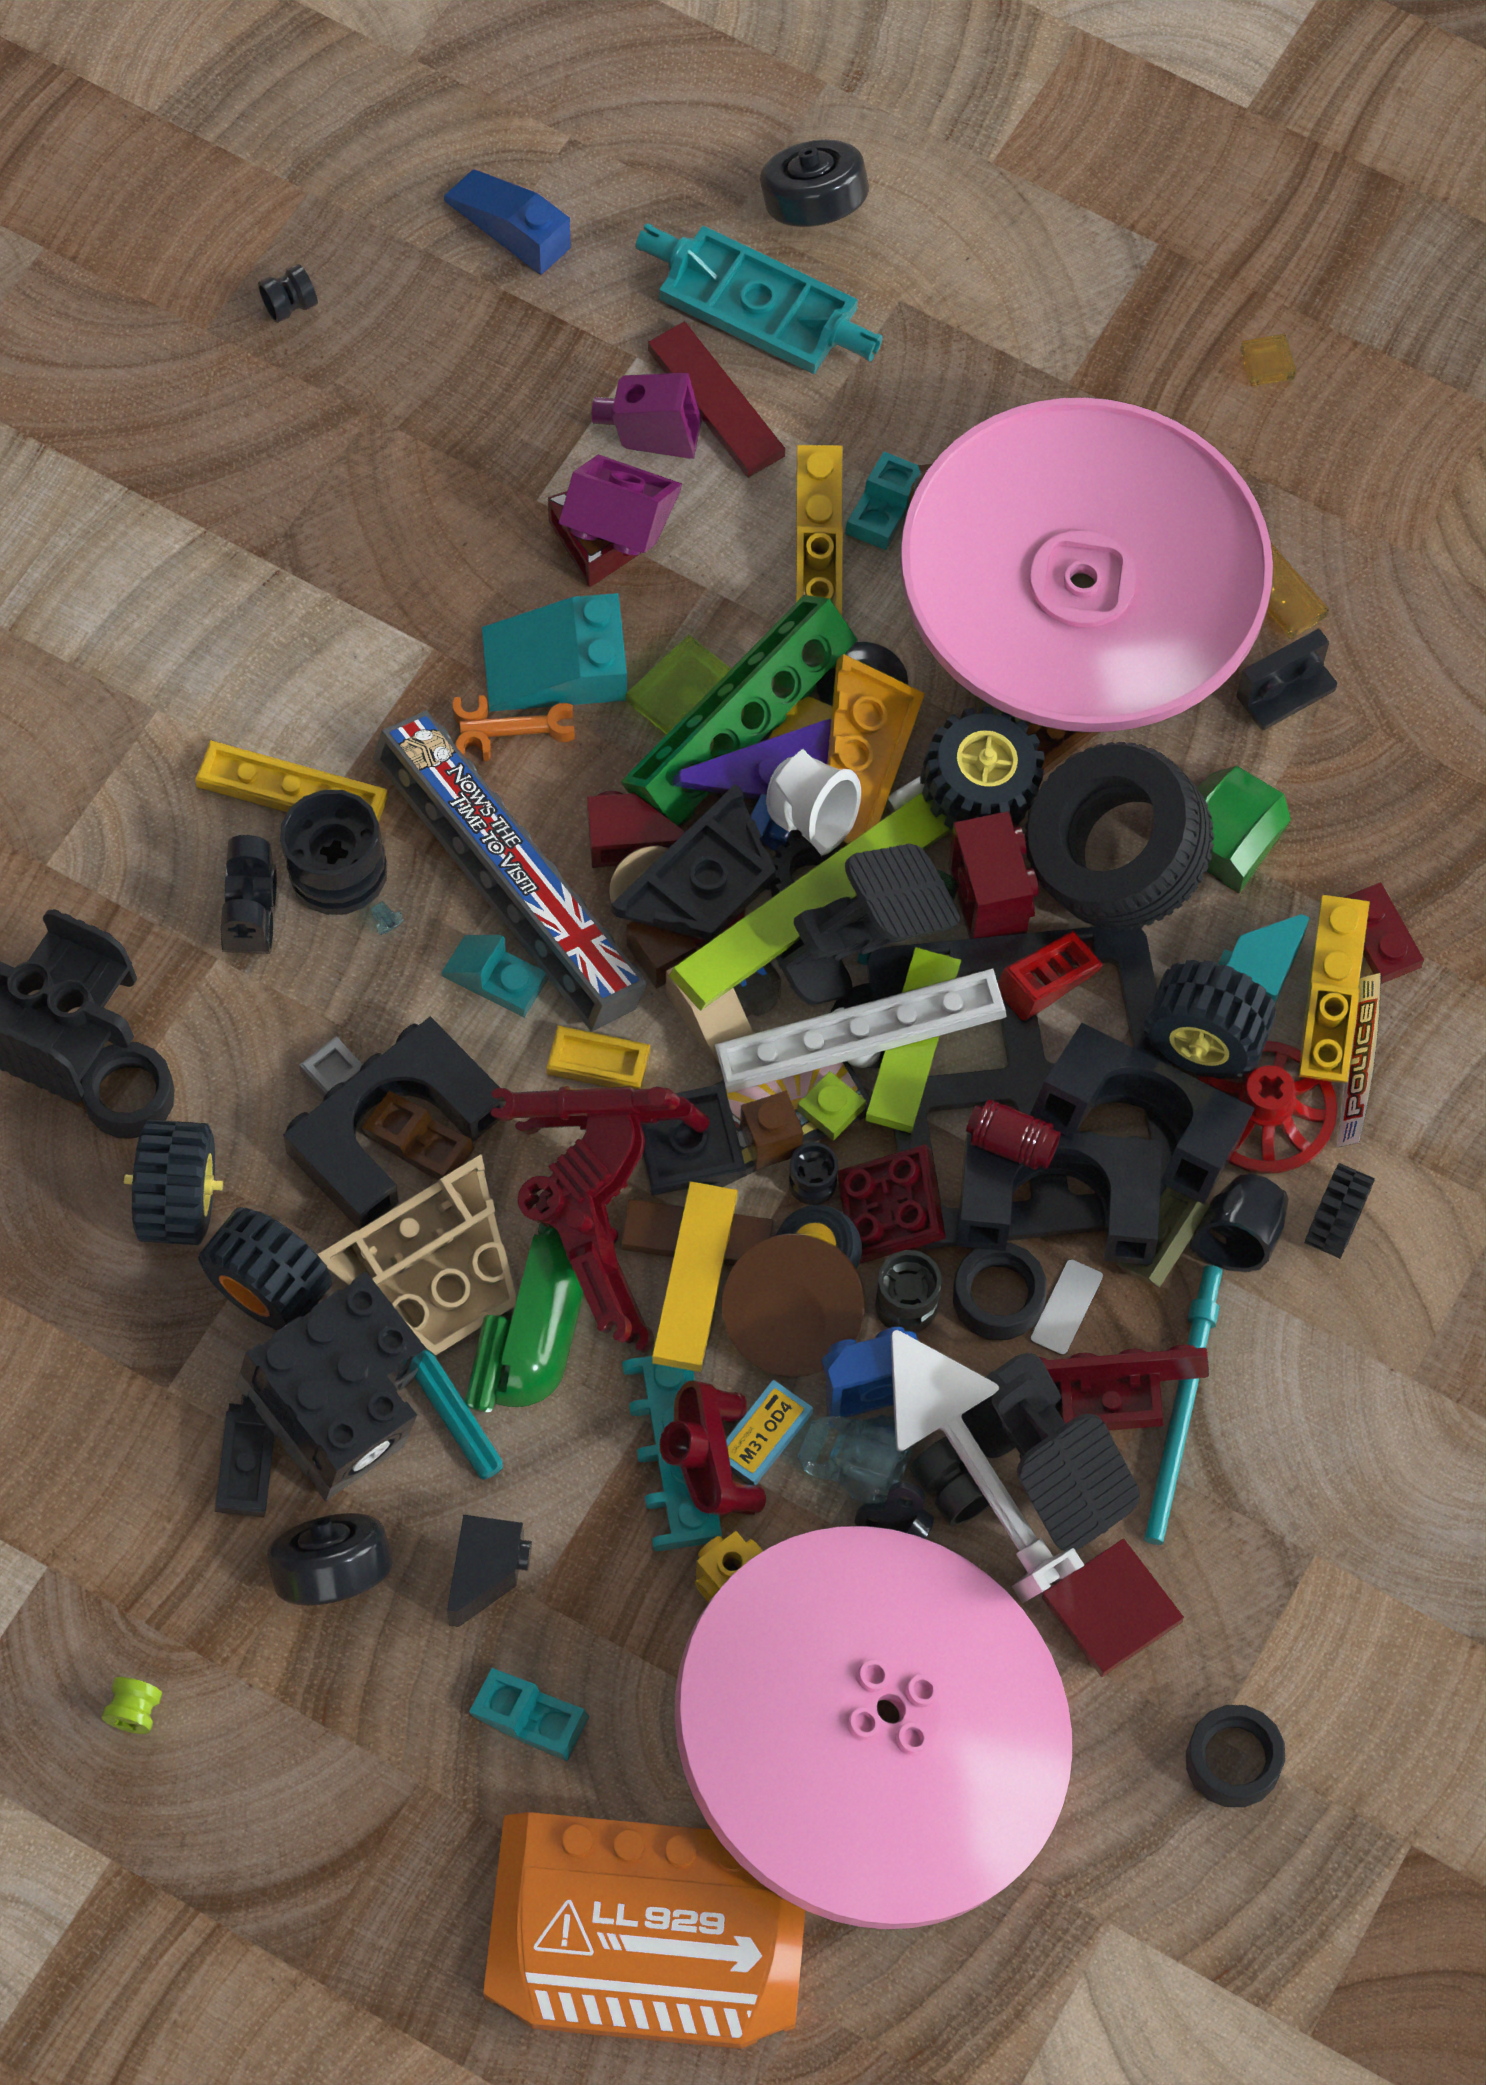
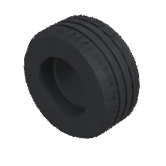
M1110 742L1105 745H1096L1094 748L1089 747L1084 752L1076 753L1073 757L1065 760L1064 764L1056 767L1054 772L1050 773L1047 781H1044L1041 789L1037 791L1036 799L1032 801L1031 810L1028 811L1027 818L1029 820L1025 826L1027 830L1025 832V840L1027 841V858L1031 863V868L1034 869L1037 880L1060 905L1076 918L1097 928L1102 927L1107 930L1112 928L1118 931L1124 929L1126 931L1132 930L1133 927L1137 929L1143 928L1144 925L1149 926L1154 924L1155 920H1163L1166 915H1171L1174 909H1179L1183 906L1182 903L1185 900L1188 901L1191 897L1190 894L1198 888V883L1202 882L1204 878L1203 873H1206L1209 867L1207 864L1211 861L1212 855L1210 852L1213 851L1214 846L1212 843L1214 840V833L1212 832L1213 822L1211 821L1212 816L1203 795L1173 761L1161 752H1157L1153 748H1147L1142 744L1137 745L1131 742L1127 744L1125 742H1117L1115 744ZM1131 802L1151 804L1154 809V827L1143 851L1134 860L1117 869L1109 871L1089 870L1085 861V848L1088 836L1096 822L1105 813L1122 804Z

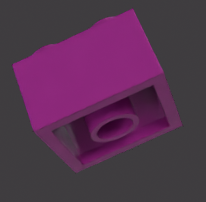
M598 454L573 471L558 524L571 528V533L579 538L596 540L598 537L614 543V549L625 554L639 555L640 552L646 553L657 544L680 494L682 483Z

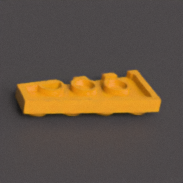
M845 654L840 656L836 663L827 765L838 769H849L857 775L861 785V802L853 828L840 843V848L847 846L880 822L925 693Z

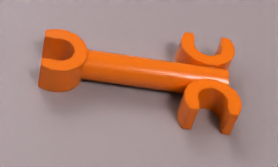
M479 695V707L474 712H466L462 709L460 697H455L453 701L454 719L460 725L461 735L457 738L456 747L464 757L468 747L478 746L482 750L483 761H489L491 745L488 737L549 733L553 739L559 742H570L575 739L574 726H560L557 724L559 720L573 718L572 704L559 703L549 710L548 715L487 719L488 705L484 695Z

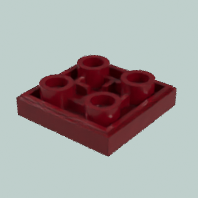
M926 1144L838 1170L837 1175L843 1214L854 1223L861 1238L862 1254L859 1264L946 1239L932 1149Z
M1124 1538L1047 1589L1042 1595V1599L1101 1677H1104L1183 1623L1184 1616Z

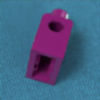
M688 373L624 375L618 381L615 398L595 397L593 399L591 412L593 424L615 425L621 445L624 448L694 459L702 420Z

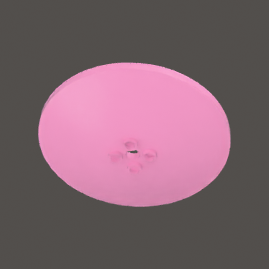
M1059 398L1018 406L992 416L957 438L939 455L927 470L914 493L904 524L900 556L901 581L906 604L913 623L927 648L957 682L986 703L1014 717L1037 725L1079 732H1112L1157 723L1182 713L1217 690L1237 670L1258 637L1268 608L1273 575L1271 542L1259 505L1237 470L1215 447L1195 432L1157 412L1132 404L1095 398ZM1078 573H1084L1092 577L1095 584L1089 588H1079L1071 582L1070 578Z
M867 1526L835 1527L794 1536L771 1546L736 1571L709 1601L696 1621L686 1643L679 1666L675 1691L677 1746L683 1771L692 1795L706 1822L728 1852L761 1884L796 1906L832 1921L867 1928L906 1929L937 1924L958 1917L984 1904L1001 1892L1030 1865L1054 1829L1063 1807L1070 1780L1072 1728L1062 1680L1049 1649L1024 1610L987 1573L955 1552L916 1535L892 1529ZM887 1700L897 1707L900 1715L898 1723H887L881 1719L877 1712L878 1701Z

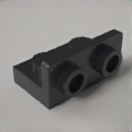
M1320 628L1242 670L1236 697L1261 730L1268 729L1336 691L1337 681L1324 666L1329 640Z

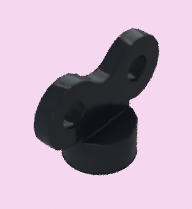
M898 1482L889 1488L885 1502L860 1506L857 1509L854 1522L856 1526L892 1529L925 1539L932 1529L934 1517L923 1509L925 1494L919 1486L909 1482ZM901 1496L909 1497L912 1500H904ZM868 1518H875L879 1521L874 1522L869 1520Z

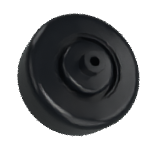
M812 140L790 146L774 155L764 165L760 174L761 188L768 213L776 221L795 227H814L838 221L857 210L863 204L869 192V183L862 154L853 145L839 140Z
M342 1513L316 1518L284 1532L270 1545L267 1551V1563L275 1592L282 1600L295 1605L315 1606L346 1600L373 1588L390 1572L392 1556L384 1526L378 1519L366 1514Z

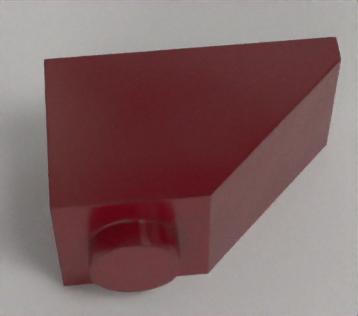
M605 791L597 796H587L592 868L618 866L626 856L644 847L662 846L670 848L685 833L684 830L635 793L623 794L618 791Z

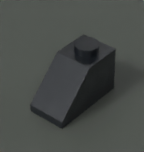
M463 1515L447 1607L449 1626L460 1627L517 1586L519 1570L528 1571L532 1541L524 1540L522 1522Z

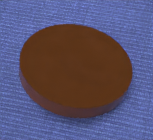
M789 1233L777 1235L757 1243L738 1259L731 1269L724 1286L722 1313L731 1341L749 1362L771 1374L801 1377L823 1371L821 1360L829 1353L828 1348L831 1345L843 1340L858 1339L865 1319L866 1297L857 1269L839 1248L816 1236Z

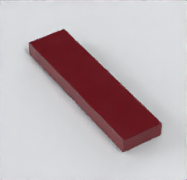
M685 321L648 341L649 353L665 373L689 374L701 419L748 478L785 457V447Z

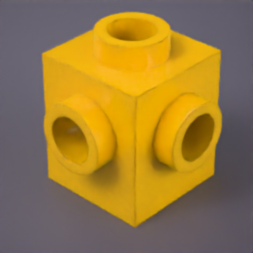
M737 1531L725 1539L717 1536L709 1541L699 1551L698 1556L700 1558L696 1564L695 1585L704 1599L709 1603L736 1571L749 1560L762 1553L763 1550L752 1539L745 1542ZM733 1563L738 1568V1570L730 1571L726 1569Z

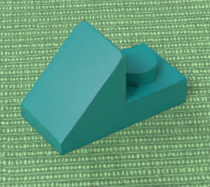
M465 935L441 972L442 977L524 1018L548 980L546 973L542 969L506 952L505 937L502 935Z

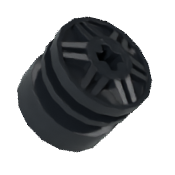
M321 790L304 796L289 808L281 823L280 843L286 860L289 879L296 897L309 909L326 915H346L365 908L377 898L387 881V859L382 844L379 822L373 808L360 796L344 790Z

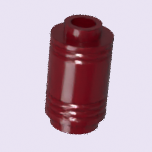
M990 1099L984 1107L979 1105L974 1107L966 1127V1132L972 1134L971 1145L978 1146L1019 1164H1024L1034 1170L1038 1166L1045 1169L1048 1168L1061 1132L1053 1130V1124L1046 1123L1044 1120Z

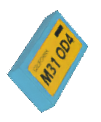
M773 1379L726 1439L732 1473L747 1484L757 1485L813 1414V1407Z

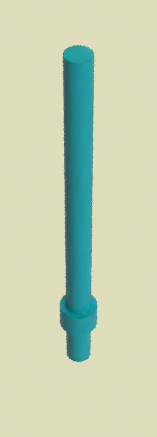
M1204 1266L1197 1299H1193L1190 1304L1187 1321L1191 1324L1187 1345H1192L1196 1348H1206L1210 1328L1216 1327L1220 1310L1216 1300L1223 1270L1217 1266ZM1199 1378L1178 1381L1144 1541L1150 1544L1163 1545Z

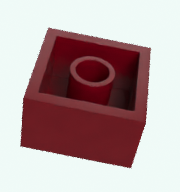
M1009 811L954 822L948 867L969 939L1024 934L1028 931L1029 919L1035 917L1033 897L1039 895L1038 882L1034 869H1026L1022 857V855L1026 854L1024 834L1021 827H1013Z

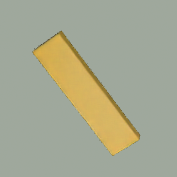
M210 740L195 778L196 787L284 812H288L289 808L309 794L321 790H344L360 796L373 808L379 822L388 799V790L385 788Z
M690 1181L652 1357L653 1364L701 1372L738 1198V1190Z

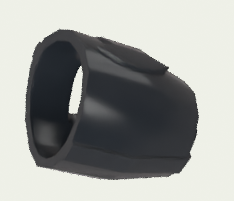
M1255 1174L1237 1176L1210 1201V1207L1197 1228L1190 1244V1249L1205 1261L1224 1270L1237 1272L1260 1270L1269 1261L1284 1228L1289 1201L1286 1191L1266 1177ZM1212 1228L1224 1236L1226 1244L1215 1238L1208 1229Z

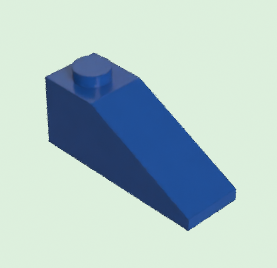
M473 169L444 195V201L540 275L571 248L570 217L537 192Z

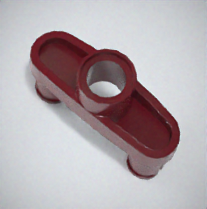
M692 1380L686 1382L677 1392L674 1401V1421L670 1422L661 1434L659 1442L661 1456L667 1464L681 1467L692 1501L701 1512L720 1516L727 1515L729 1512L755 1515V1512L759 1513L765 1507V1491L760 1485L733 1481L728 1447L722 1421L735 1423L737 1422L736 1420H741L746 1415V1398L742 1393L722 1391L716 1389L712 1384Z

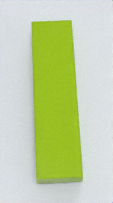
M915 947L902 993L956 979L961 960ZM940 1036L885 1050L865 1121L912 1134Z

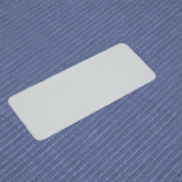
M1068 1260L1031 1335V1340L1059 1354H1066L1099 1287L1103 1274L1075 1260Z

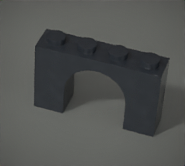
M429 1016L421 1024L414 1023L404 1029L398 1036L396 1044L385 1053H376L368 1058L361 1066L360 1073L346 1084L341 1082L332 1087L324 1096L323 1103L310 1113L303 1112L296 1116L289 1123L286 1132L283 1134L286 1153L360 1230L386 1214L399 1203L397 1184L364 1151L356 1139L357 1129L364 1115L372 1107L380 1103L389 1091L399 1096H412L430 1102L463 1135L469 1137L472 1143L499 1121V1119L491 1115V1110L493 1108H503L506 1101L502 1102L492 1096V1091L500 1087Z
M1081 1023L1046 1077L1030 1115L1044 1120L1046 1123L1053 1124L1054 1130L1073 1139L1088 1113L1100 1104L1110 1102L1126 1103L1151 1112L1170 1128L1177 1141V1147L1162 1177L1161 1183L1205 1204L1239 1144L1255 1108L1103 1032Z
M1091 1131L1076 1132L1072 1139L1061 1133L1057 1149L1048 1168L1045 1169L1038 1166L1034 1170L1024 1164H1019L978 1146L971 1145L972 1134L966 1133L957 1246L1006 1251L1011 1222L1012 1196L1023 1183L1034 1177L1046 1174H1061L1076 1178L1087 1184L1099 1196L1104 1206L1105 1237L1103 1261L1141 1265L1153 1264L1158 1242L1162 1141L1147 1140L1140 1136H1106Z

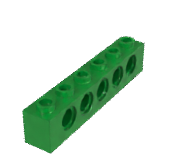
M803 595L621 781L627 792L635 793L677 826L687 822L693 816L695 807L708 794L713 792L673 786V777L678 774V771L757 744L769 731L778 728L785 721L786 714L799 700L808 697L816 689L817 682L829 669L836 667L837 659L843 654L847 655L846 652L858 641L830 598ZM803 647H804L805 650H804V655H803V657H802V650H803ZM773 677H774V685H773V688H772L771 685H772V680H773ZM744 708V716L741 720V712ZM714 740L712 751H710L711 741Z

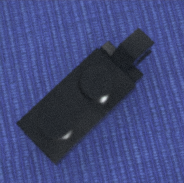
M244 1394L241 1396V1404L229 1403L228 1411H226L214 1512L264 1518L267 1507L274 1433L255 1410L256 1406L249 1396L246 1398Z

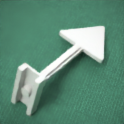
M895 1330L890 1337L896 1449L904 1451L938 1429L944 1431L1019 1550L1016 1555L1027 1573L1012 1588L1023 1604L1051 1587L1050 1583L1053 1581L1056 1583L1084 1566V1563L1074 1548L1053 1556L1043 1539H1037L961 1418L963 1413L994 1395L999 1390V1386L905 1333Z

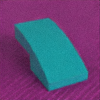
M883 451L866 480L862 497L847 520L845 534L887 550L909 508L911 486L921 474L918 465Z
M491 1668L469 1711L471 1716L500 1732L565 1761H568L589 1719L585 1709L540 1692L536 1684Z

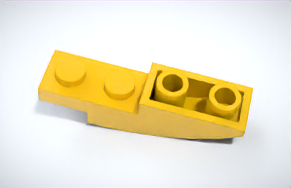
M797 445L796 602L803 595L830 598L842 616L843 446Z
M1322 895L1308 981L1299 1077L1346 1084L1348 1082L1360 992L1358 987L1370 901Z

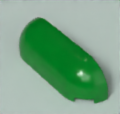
M539 1224L538 1235L534 1234L503 1352L501 1364L505 1366L500 1386L496 1392L497 1405L526 1407L544 1400L558 1387L566 1369L584 1293L567 1257L558 1230L550 1225L545 1227Z

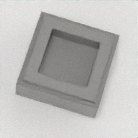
M336 1036L299 1064L300 1072L324 1097L336 1084L341 1082L346 1084L359 1074L363 1064Z

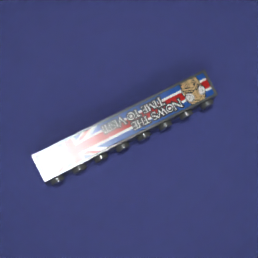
M427 710L383 729L373 756L374 761L537 965L546 973L549 980L592 1032L636 1010L647 984L643 979L640 969L627 959L615 944L611 933L607 929L602 928L589 912L582 897L572 891L560 876L556 865L547 859L534 844L527 829L517 823L505 808L501 797L496 792H493L483 781L473 762L462 755L451 741L447 730L443 726L438 725Z

